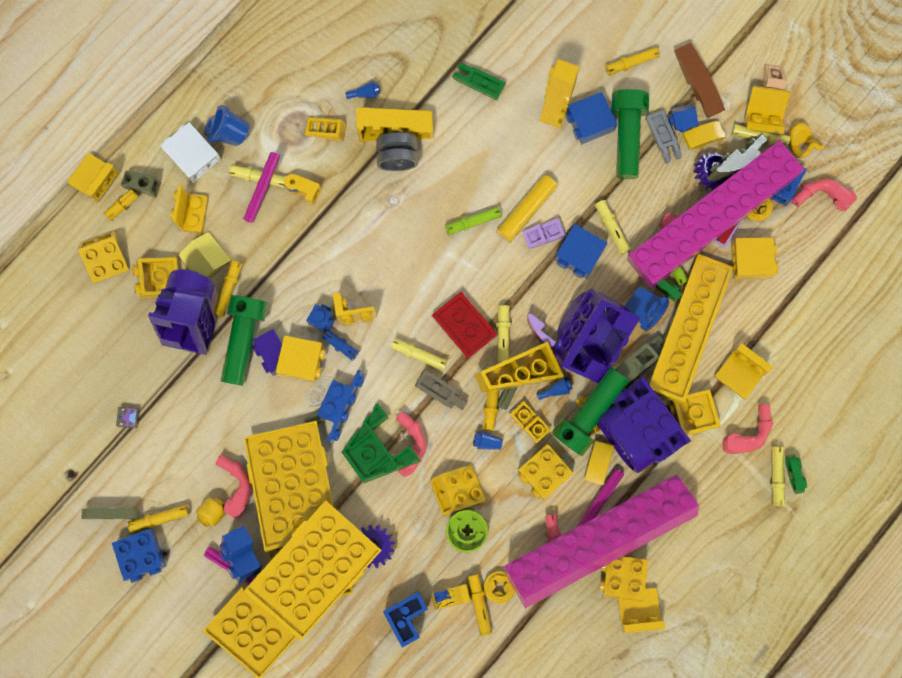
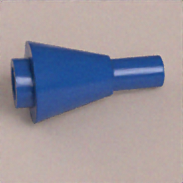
M372 80L357 88V90L345 92L346 98H378V94H380L379 84Z
M563 377L549 386L548 389L538 392L537 396L539 400H542L549 396L571 394L570 390L573 388L569 378L565 379Z

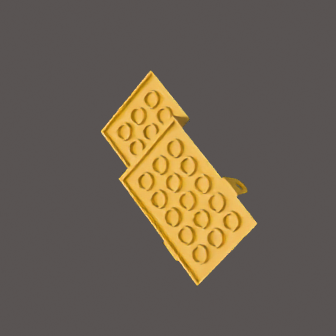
M317 421L244 437L249 481L253 486L264 551L269 554L270 561L292 538L291 531L300 520L307 521L325 500L333 506L326 466H329L327 453L324 447L321 446ZM349 587L341 596L353 593L352 587Z
M326 500L307 521L300 520L291 531L292 538L250 585L247 588L242 586L203 629L206 635L257 678H261L296 638L301 641L341 595L356 583L364 574L365 568L381 552V549Z

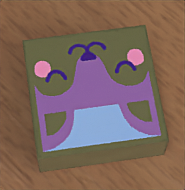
M118 407L116 426L137 428L139 409Z

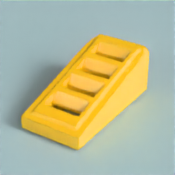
M308 117L304 135L344 141L346 123L341 119ZM314 123H317V125H316V130H315V132H314V131H313ZM324 124V126H323V131L320 132V131H321V125Z

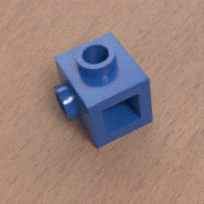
M693 104L670 109L671 115H668L669 123L676 131L685 132L690 130L691 127L699 126L696 107Z
M315 304L306 320L308 325L326 333L328 329H331L335 321L334 315L331 312L332 309L324 304H321V306Z

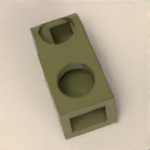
M125 171L120 186L127 190L132 189L139 193L148 194L151 197H157L161 181L153 175Z

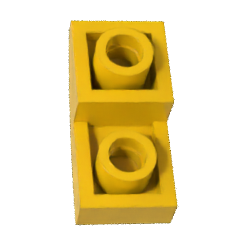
M719 121L707 123L682 133L689 150L705 147L708 143L722 141L726 137Z
M521 401L508 413L536 443L551 431L524 401Z
M595 440L585 476L586 481L604 485L614 445Z

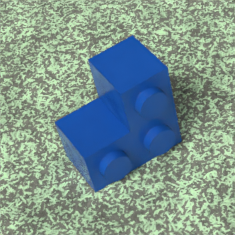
M245 526L223 535L220 544L221 551H219L222 561L227 562L230 567L228 571L231 578H236L238 584L259 574L261 571V565L252 550L253 541Z
M419 591L383 611L402 648L420 638L411 619L428 610V607Z

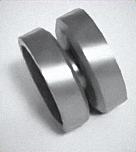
M399 132L384 134L376 139V149L379 152L377 155L378 168L386 171H405L418 166V155L415 152L417 150L416 136Z

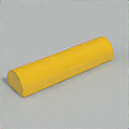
M544 174L499 226L496 232L511 243L557 189V183L551 177Z

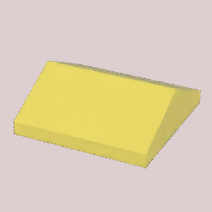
M209 232L192 240L179 254L191 271L203 274L208 278H211L231 262L230 258Z

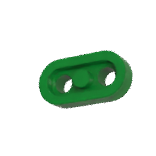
M794 454L785 456V465L793 492L795 494L804 493L805 488H807V481L804 476L802 477L800 458H797Z

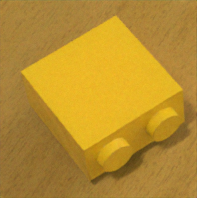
M774 237L735 238L731 247L734 280L772 279L778 273V262H775L777 244L774 243Z
M284 335L276 374L282 377L316 383V380L320 379L322 373L320 362L325 359L326 355L324 345L321 342Z
M548 444L517 470L519 472L518 478L524 484L528 483L533 488L530 490L537 499L541 498L542 500L547 498L574 474Z
M620 557L602 567V571L605 572V580L601 579L600 591L603 592V597L643 602L645 598L648 560Z

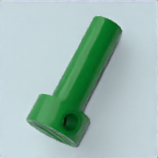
M622 89L612 93L611 104L612 114L618 116L616 177L620 179H636L639 177L641 116L649 113V93L637 89Z
M230 295L226 314L232 315L234 318L220 382L243 386L256 322H265L268 302L244 296Z
M610 367L572 419L568 420L562 417L551 433L568 448L583 456L594 442V439L589 434L599 422L600 416L609 409L629 383V380Z

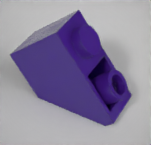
M274 329L253 339L255 343L253 349L257 356H262L264 362L261 364L266 373L270 372L275 376L282 343Z

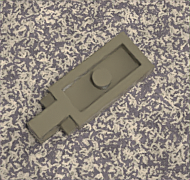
M424 370L415 384L416 388L446 407L452 409L453 406H456L463 411L467 402L459 398L461 393L457 389L427 370Z

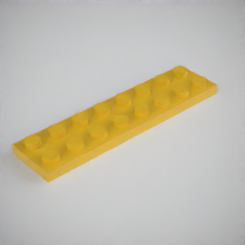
M701 254L696 256L649 385L657 395L684 405L734 267Z

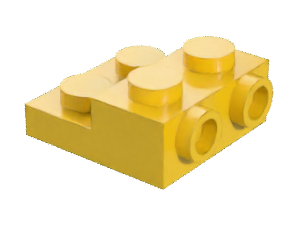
M177 258L137 259L136 265H133V276H137L138 283H135L134 289L135 294L139 295V299H157L161 290L165 289L169 274L173 270L178 269Z
M710 389L689 394L684 405L670 400L671 404H668L669 412L674 415L675 420L687 436L721 427Z

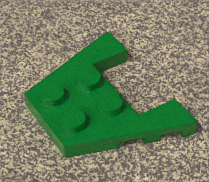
M378 403L375 404L370 416L365 418L360 430L355 432L342 451V454L363 483L421 461L410 446L406 447L394 458L374 432V429L389 418Z

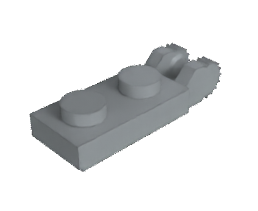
M664 110L646 116V122L665 163L671 162V157L667 150L672 147L674 157L677 160L681 159V152L677 145L678 141Z

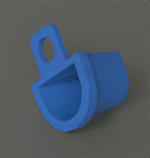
M220 105L217 107L216 114L208 118L204 135H209L208 141L211 143L218 141L238 146L243 143L247 136L249 123L229 111L228 106Z
M638 287L624 306L631 313L640 317L638 321L641 324L640 328L647 332L663 317L669 306V300L666 297L660 298Z

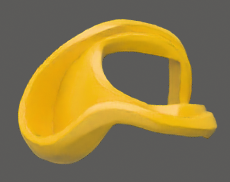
M798 122L790 129V144L792 152L797 158L808 156L813 149L817 151L824 149L822 143L812 138L811 130L805 123ZM811 143L804 153L798 149L800 144Z

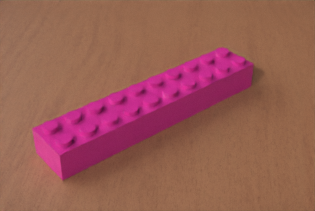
M779 140L628 255L627 261L648 287L652 289L798 178L804 168Z
M675 475L505 565L506 577L526 609L697 517L699 504L679 476Z

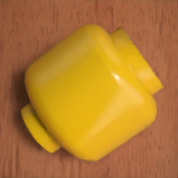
M207 498L196 510V519L207 528L209 526L215 527L226 515L223 508L225 504L219 498H215V500Z

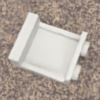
M190 122L180 126L177 132L172 137H167L161 145L163 151L176 163L192 183H195L221 161L218 153Z

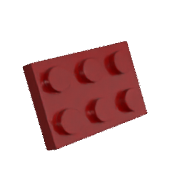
M459 292L432 314V318L468 360L498 335L462 292Z

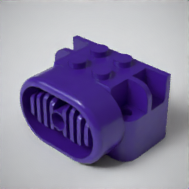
M186 269L173 270L169 274L165 289L161 290L155 301V311L148 314L154 331L163 346L207 355L216 326L214 310L218 301V293L214 282L203 274Z
M591 288L577 296L564 315L557 330L558 341L554 346L553 354L561 367L599 383L612 364L617 361L621 349L628 343L629 336L640 320V317L631 313L626 306L620 304L617 300Z
M644 377L620 393L609 409L600 416L598 422L601 431L608 441L614 445L616 452L626 465L636 473H640L651 464H657L665 460L684 445L691 442Z

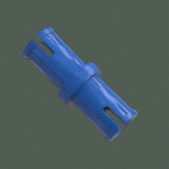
M329 329L326 333L331 338L325 334L322 336L323 340L331 344L337 352L340 351L351 361L356 357L350 354V352L356 356L360 352L349 345L346 339H341Z

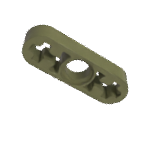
M82 509L81 519H139V509Z

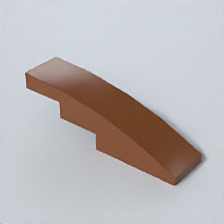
M690 42L675 49L674 52L687 84L691 85L696 100L700 101L706 118L724 111L725 108L719 93L692 43Z

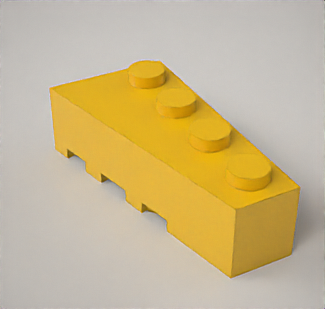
M560 59L557 60L556 65L551 66L540 122L561 128L573 95L580 66Z
M356 107L359 142L376 141L381 135L399 132L412 134L417 139H433L432 111L426 109L400 110Z
M545 342L474 375L481 392L486 393L556 381L563 378L564 375L549 343Z

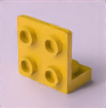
M753 86L744 118L746 129L784 134L785 125L783 118L790 91Z
M88 153L67 183L98 203L119 175V172L109 162L104 163Z
M178 185V189L174 191L175 207L171 209L170 214L172 222L182 232L203 234L208 197L188 194L183 185Z
M116 231L82 242L78 246L77 250L93 283L129 270L117 243L118 236Z
M340 292L333 293L335 312L339 324L343 323L344 326L354 324V321L361 320L365 323L373 321V318H377L374 306L348 310L346 298H342Z
M741 343L733 350L715 374V378L743 399H747L762 377L769 373L773 366Z
M472 465L455 469L430 479L443 517L485 501Z
M657 588L645 589L643 602L618 599L623 633L665 629V621L661 620Z

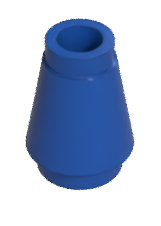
M482 430L480 432L476 431L473 439V447H477V449L501 450L503 443L502 438Z

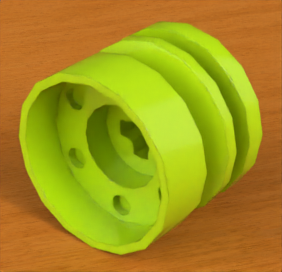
M466 509L457 512L450 518L447 523L446 535L452 547L458 551L468 553L476 551L483 546L489 529L487 521L482 514L475 510ZM466 525L473 529L469 536L466 535V532L462 531Z

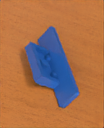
M357 370L350 387L332 380L318 411V417L334 423L327 438V441L331 444L334 441H338L342 432L340 430L341 425L346 423L349 417L348 409L356 401L357 395L355 393L358 387L361 388L364 383L365 377H363L364 374L360 370Z

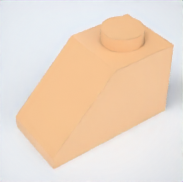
M765 64L762 87L785 90L787 79L784 68Z

